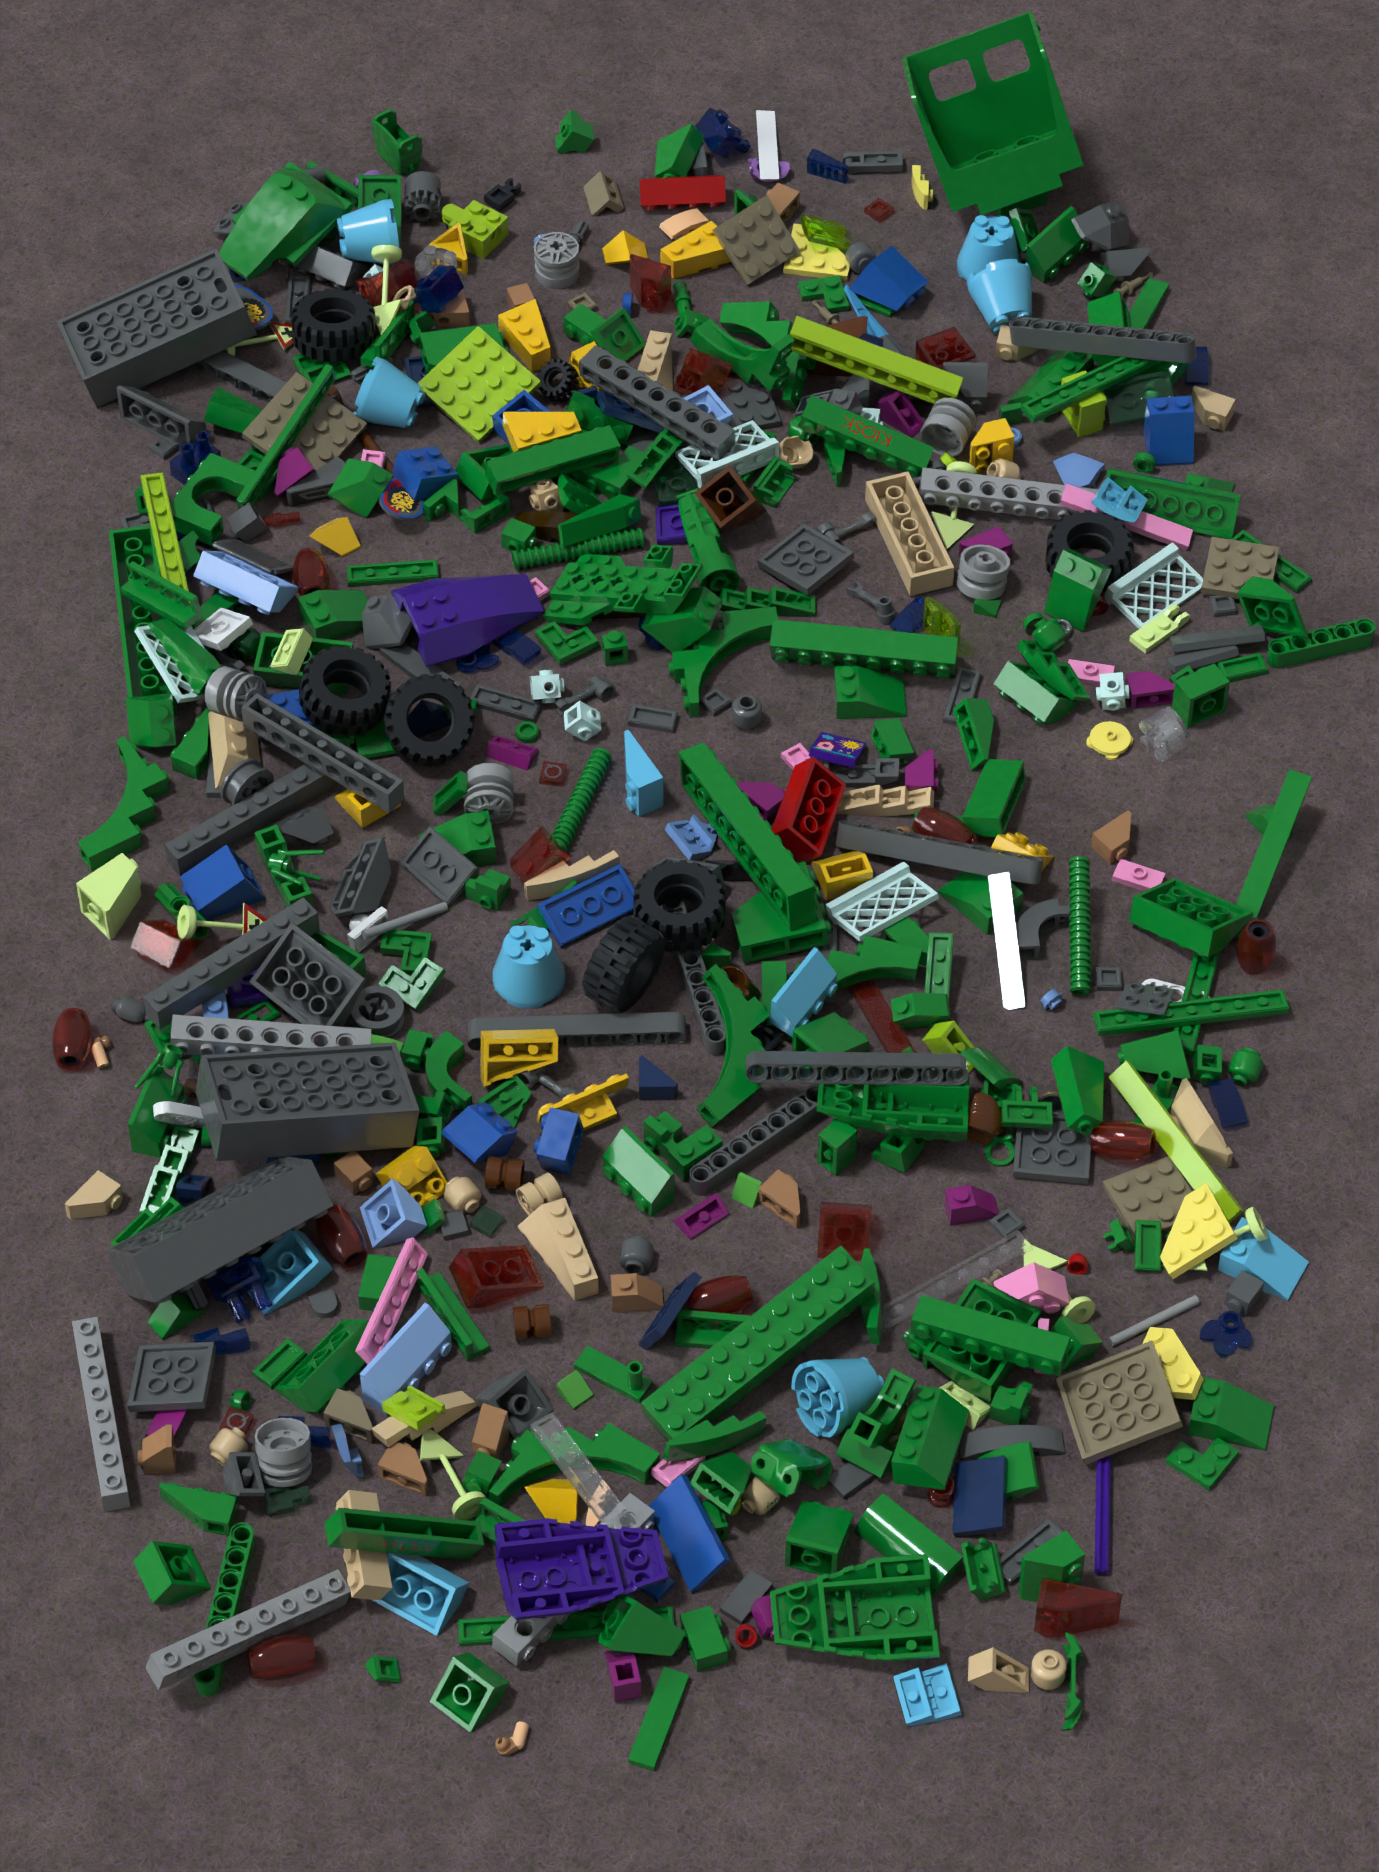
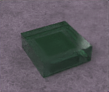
M483 1205L469 1222L470 1228L491 1239L505 1221V1217Z

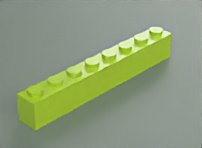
M796 316L790 332L791 337L795 340L791 348L792 351L933 404L942 398L956 399L963 380L961 376Z

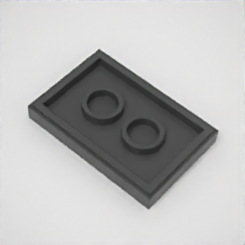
M429 826L400 862L401 865L443 902H446L448 906H451L465 890V884L469 878L473 879L481 870L431 826Z

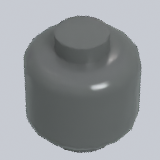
M856 242L848 248L845 258L850 268L855 273L861 274L868 264L876 258V255L867 243Z
M742 695L734 700L732 703V720L737 727L752 729L759 725L762 720V704L758 698L752 695Z
M636 1235L626 1239L621 1247L620 1265L629 1274L637 1273L640 1275L646 1272L652 1265L654 1247L643 1236Z

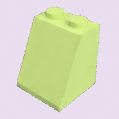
M123 853L76 883L81 912L109 940L116 936L142 896L140 889L142 884L138 876L139 867L133 859L129 860Z

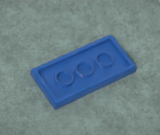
M618 864L539 903L536 907L559 947H562L634 911L633 895L635 889L621 864Z
M680 1474L648 1506L655 1511L654 1521L690 1592H697L730 1561V1558L693 1486L690 1485L687 1475Z

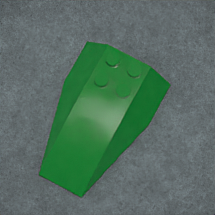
M968 1076L964 1084L957 1086L819 1084L817 1111L849 1124L891 1135L923 1138L925 1140L967 1141L970 1076Z
M928 1554L873 1558L857 1566L844 1567L841 1571L829 1575L826 1573L807 1582L801 1581L770 1591L775 1645L884 1662L939 1658L937 1630L934 1627L930 1593L931 1575Z

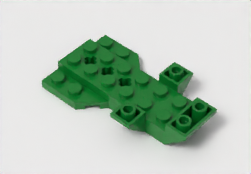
M664 545L651 546L643 559L646 567L625 566L620 556L584 554L578 558L576 563L569 562L549 593L552 601L543 614V618L548 623L555 621L560 624L585 625L592 622L591 617L601 612L604 615L612 611L672 615L686 597L703 566L702 564L682 563L678 569H672L673 547Z

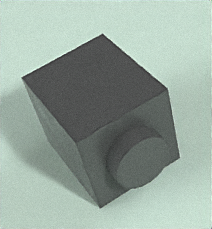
M249 502L227 518L231 524L229 530L236 539L240 537L245 543L251 541L268 528L260 512Z
M1242 1270L1226 1291L1224 1305L1230 1311L1236 1314L1241 1313L1247 1317L1262 1296L1264 1282Z

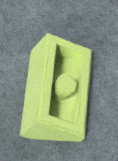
M304 628L286 630L271 663V669L291 675L298 674L313 640Z
M953 1380L939 1387L969 1409L966 1426L972 1430L990 1413L989 1405L967 1392Z

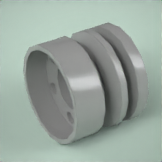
M551 232L538 238L534 244L535 277L537 281L551 289H563L574 284L579 278L580 272L579 244L577 240L563 232Z
M954 398L937 400L920 430L922 443L934 447V454L942 456L945 452H948L953 457L958 456L964 449L972 430L976 426L974 411L967 404Z
M223 666L212 673L205 689V702L210 711L243 722L241 707L256 693L267 699V687L265 681L260 676Z
M482 763L470 768L466 773L468 778L467 793L464 795V813L488 810L491 824H501L510 819L513 814L514 775L503 765L495 763Z
M278 1418L265 1422L256 1430L255 1450L262 1481L275 1487H289L304 1482L311 1475L313 1467L311 1461L312 1454L310 1452V1431L308 1426L302 1421L293 1418Z

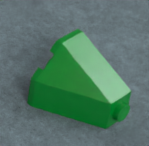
M622 1595L611 1599L603 1612L601 1623L605 1624L604 1633L599 1634L598 1643L612 1651L673 1656L682 1646L686 1632L638 1601Z

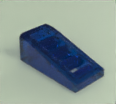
M811 150L807 157L808 174L844 184L847 183L848 165L819 150Z

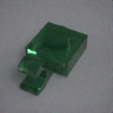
M290 1486L264 1489L269 1517L294 1512L293 1504L305 1505L312 1503L309 1486H303L291 1490Z

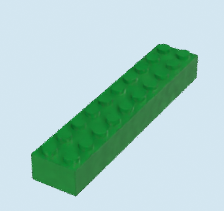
M151 526L109 530L128 697L172 694L134 632L137 627L148 626L150 622L165 618L122 595L120 588L132 579L128 564L132 561L160 576ZM148 633L146 634L149 639L156 641V637ZM156 650L158 656L167 659V655ZM167 668L169 674L173 675L172 670ZM173 696L174 713L178 714L176 699Z
M704 742L678 752L682 787L789 930L792 931L816 921L818 905L815 900L817 889L814 881L808 879L802 865L795 862L791 851L785 849L781 838L772 832L769 822L762 819L758 808L752 806L746 792H742L739 789L736 779L729 776L723 763L720 764L717 760L715 752L712 749L710 750Z
M839 1246L641 1402L642 1414L667 1442L705 1420L712 1423L875 1294V1282L842 1246Z

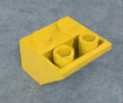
M1006 418L984 423L971 442L969 464L976 468L977 474H986L989 465L997 459L1013 462L1014 435Z
M350 789L335 796V800L361 828L388 814L385 810ZM400 803L398 806H396L393 810H395V809H397L398 807H400V806H401V803Z
M1009 832L1007 834H997L991 846L994 849L1040 857L1043 859L1042 871L1054 857L1047 853L1048 849L1037 843L1035 845L1029 843V838L1018 832L1015 834Z
M853 851L812 862V867L827 901L836 899L873 879V870L867 856L860 851Z
M424 1146L411 1147L375 1173L382 1186H385L391 1179L397 1180L421 1205V1208L431 1200L442 1196L448 1183L428 1148Z

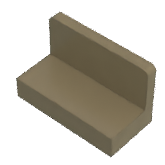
M599 171L584 185L585 195L593 216H597L606 207L617 213L624 209L614 178Z

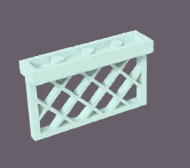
M752 420L733 428L735 430V445L731 448L730 453L727 452L722 457L723 459L715 461V458L693 445L676 451L675 457L697 480L698 488L700 489L729 465L740 475H744L768 465L774 456L780 460L779 442L775 438L770 439ZM751 429L754 432L753 435L743 434V432H746ZM745 440L750 441L749 445L740 444L739 441ZM690 454L696 455L695 459L686 458L685 456ZM701 456L711 457V460H701L700 458Z
M1172 542L1108 586L1103 600L1109 605L1113 603L1140 629L1161 613L1164 614L1170 606L1174 604L1179 606L1200 592L1203 578L1177 553L1179 548ZM1176 562L1182 568V572L1170 571V565ZM1156 575L1166 576V583L1154 582V577ZM1170 577L1182 578V586L1170 584ZM1186 579L1195 580L1199 585L1196 587L1185 586ZM1140 586L1150 587V595L1139 594L1137 590ZM1153 589H1165L1166 597L1153 595ZM1169 590L1181 591L1182 597H1169ZM1123 598L1134 599L1133 606L1124 605L1120 600ZM1137 599L1149 601V608L1137 607ZM1153 601L1165 603V608L1163 610L1153 609ZM1137 613L1149 614V620L1143 623L1137 618Z
M177 625L204 648L191 626L186 630ZM137 627L134 632L177 703L205 699V694L197 696L189 683L181 680L182 673L176 664L170 662L171 657L164 647L159 644V640L153 641L146 636L148 633L156 637L150 627ZM156 650L167 655V659L158 656ZM167 668L178 673V677L169 674ZM178 686L189 691V694L182 695Z
M902 862L825 905L829 923L839 925L859 942H862L865 935L873 936L938 900L939 896L936 891L910 872L909 865ZM916 894H927L923 898H916ZM900 895H911L910 898H899ZM880 905H892L891 909H879ZM897 905H908L903 909H896ZM861 916H872L871 920H860ZM877 916H889L885 919H877ZM857 927H869L862 932L857 930Z

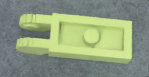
M1174 604L1167 608L1164 614L1161 613L1130 635L1129 641L1146 654L1176 633L1180 627L1189 621L1190 615L1184 612L1173 622L1171 618L1176 616L1180 610V607Z

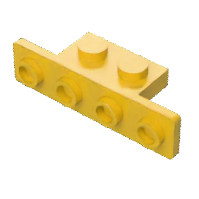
M626 1073L621 1076L619 1074L613 1075L605 1083L600 1085L592 1084L584 1092L577 1095L572 1093L556 1104L548 1103L542 1106L537 1115L538 1124H541L544 1114L548 1115L550 1107L579 1114L584 1131L616 1118L617 1112L608 1095L628 1086V1074Z

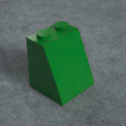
M705 586L690 588L686 597L672 615L647 613L641 628L671 652L682 651L710 631L721 599Z
M833 1012L793 1030L792 1051L869 1052V1040L864 1033L858 1032L853 1028L847 1019L841 1018ZM805 1066V1067H803V1068H804V1069H809V1068H811V1067Z
M802 1500L786 1538L785 1566L817 1575L826 1573L829 1575L838 1572L853 1528L854 1513L848 1512L843 1508L835 1509L823 1506L816 1501L808 1502Z

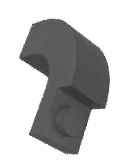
M1051 899L1040 902L1025 911L1016 925L1020 960H1039L1040 936L1053 928L1069 927V905L1059 906L1058 899Z

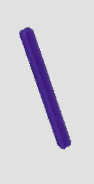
M1111 1455L1096 1461L1094 1573L1098 1576H1107L1109 1574Z

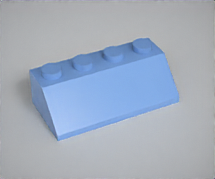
M203 551L194 573V577L200 579L202 585L210 588L215 586L220 589L219 592L229 597L234 595L239 598L238 601L248 606L253 604L258 607L257 610L267 615H270L271 612H280L299 590L298 586L268 574L222 551Z
M424 1303L360 1373L363 1401L386 1416L388 1414L383 1411L382 1402L399 1391L405 1392L409 1385L417 1389L420 1379L425 1374L429 1375L434 1370L439 1358L447 1356L452 1348L451 1332L430 1305Z

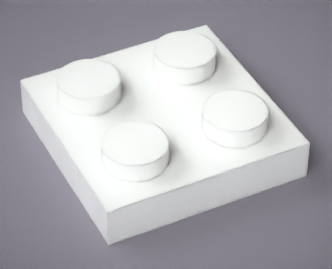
M220 608L196 627L194 632L202 645L222 651L238 636L243 635L253 625V622L249 616Z

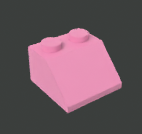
M1035 1262L994 1281V1286L1046 1313L1058 1312L1060 1308L1070 1304L1065 1276Z

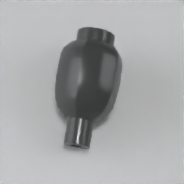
M129 996L116 997L114 1000L112 1011L116 1012L119 1018L132 1023H142L151 1020L146 1015L145 1005L141 1001Z

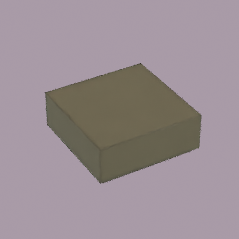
M586 293L567 301V306L571 310L580 304H583L592 311L597 310V304Z

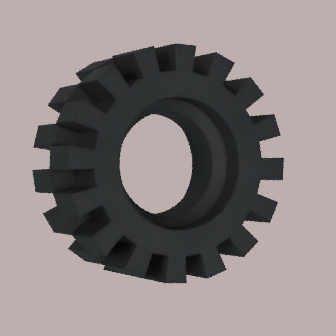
M558 358L557 360L551 359V363L548 361L544 363L546 365L545 368L540 367L542 373H537V377L541 381V386L538 387V390L553 401L561 402V399L565 401L568 399L567 395L572 396V390H577L578 387L575 384H579V380L576 378L579 375L576 369L566 361ZM563 373L561 383L556 387H552L555 376Z

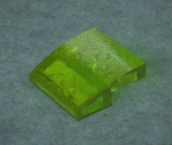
M806 214L801 215L802 229L809 242L848 250L851 242L845 238L847 228L842 223Z
M929 596L925 597L923 629L928 635L958 637L959 654L960 622L944 605Z

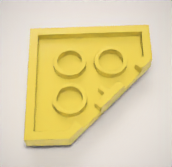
M794 224L791 236L800 252L785 261L783 273L817 278L840 275L842 281H847L850 265L845 258L846 256L815 226Z
M1207 1183L1184 1197L1160 1258L1172 1279H1175L1238 1239Z
M1150 1327L1143 1344L1153 1341L1173 1398L1195 1400L1204 1381L1200 1371L1173 1329Z

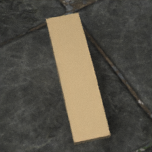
M880 784L845 791L836 814L898 816L915 814L916 812L922 813L926 810L927 812L933 811L934 791L932 787L908 791L906 786L883 790Z
M613 850L596 861H593L588 855L571 866L561 861L524 883L525 898L529 901L552 897L574 879L577 882L576 885L620 864L619 855Z
M463 1391L448 1393L434 1397V1399L445 1404L446 1413H439L437 1419L419 1430L412 1428L393 1416L371 1429L374 1436L389 1448L405 1436L413 1441L429 1429L438 1433L475 1408L477 1404Z

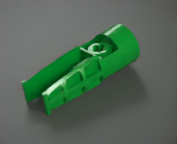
M697 488L677 495L679 512L694 563L702 564L703 569L696 578L698 587L705 586L720 598L722 588L737 589L740 583V576L734 560L725 552L714 519L694 494L698 490Z

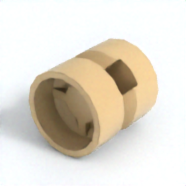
M548 1172L534 1179V1184L528 1182L516 1189L518 1201L528 1216L540 1205L563 1198L557 1181Z

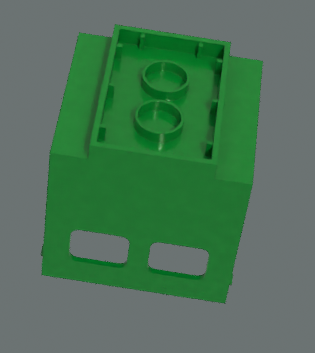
M1032 11L902 57L910 95L952 212L977 204L980 215L1062 187L1060 174L1083 166L1076 139L1039 33L1041 29L1039 23H1036ZM1014 40H1021L1030 62L1029 68L1000 80H992L983 59L984 52ZM961 59L967 60L976 86L972 90L944 100L937 99L929 78L930 71Z

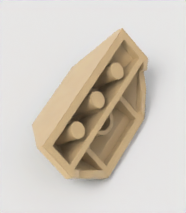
M210 711L208 717L215 788L221 789L226 775L239 762L249 758L260 762L258 736L243 726L242 721Z
M1183 1079L1171 1106L1170 1115L1206 1162L1225 1168L1231 1167L1233 1152L1226 1144L1222 1134L1188 1079Z

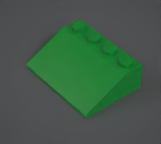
M1173 878L1134 895L1129 922L1137 925L1141 930L1157 934L1161 939L1171 940L1177 943L1179 947L1189 948L1197 952L1199 956L1210 957L1225 948L1253 917V912Z
M974 1278L956 1303L959 1306L1037 1328L1038 1321L1041 1318V1310ZM931 1340L923 1352V1357L963 1389L989 1403L992 1402L998 1386L1003 1385L1016 1365L1005 1360H995L984 1354L971 1353L966 1349L956 1346H946L935 1340Z

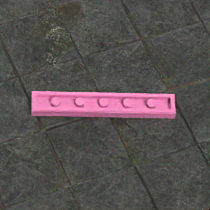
M1066 483L1059 505L1079 511L1080 513H1084L1085 510H1091L1093 513H1097V511L1104 512L1091 503L1096 494ZM1141 511L1134 523L1116 518L1117 522L1120 520L1132 532L1168 545L1173 542L1179 549L1185 551L1189 547L1193 529Z
M413 1237L406 1239L355 1350L367 1364L389 1342L417 1280L416 1271L422 1269L428 1253Z

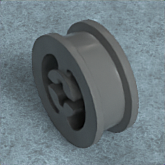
M245 759L235 765L226 775L220 789L221 798L227 803H232L233 806L273 783V774L268 769L262 768L260 762L256 759Z
M370 986L361 990L350 1013L352 1028L371 1029V1034L387 1038L396 1036L404 1025V1003L401 996L395 990L385 986Z

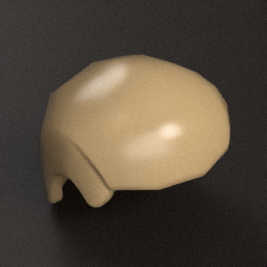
M799 436L786 437L779 443L780 460L791 464L794 469L803 468L813 459L814 450L812 444L809 441H802Z

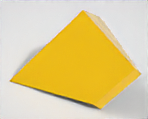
M458 222L429 244V259L466 275L468 273V260L461 225Z
M624 230L602 248L606 265L648 260L645 243Z
M347 517L336 518L318 527L309 535V537L337 552L341 557L361 548Z
M550 1479L524 1487L545 1519H557L559 1523L570 1524V1521H576L579 1480Z

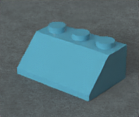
M814 947L771 1000L769 1022L793 1037V1030L809 1023L810 1020L808 1019L812 1014L817 1015L823 1007L824 999L827 996L831 997L838 987L836 984L837 973L817 948Z
M388 1553L387 1558L392 1589L380 1601H372L438 1636L460 1606L469 1582L421 1556Z

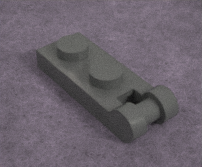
M902 151L846 152L842 156L845 175H854L860 172L903 171Z

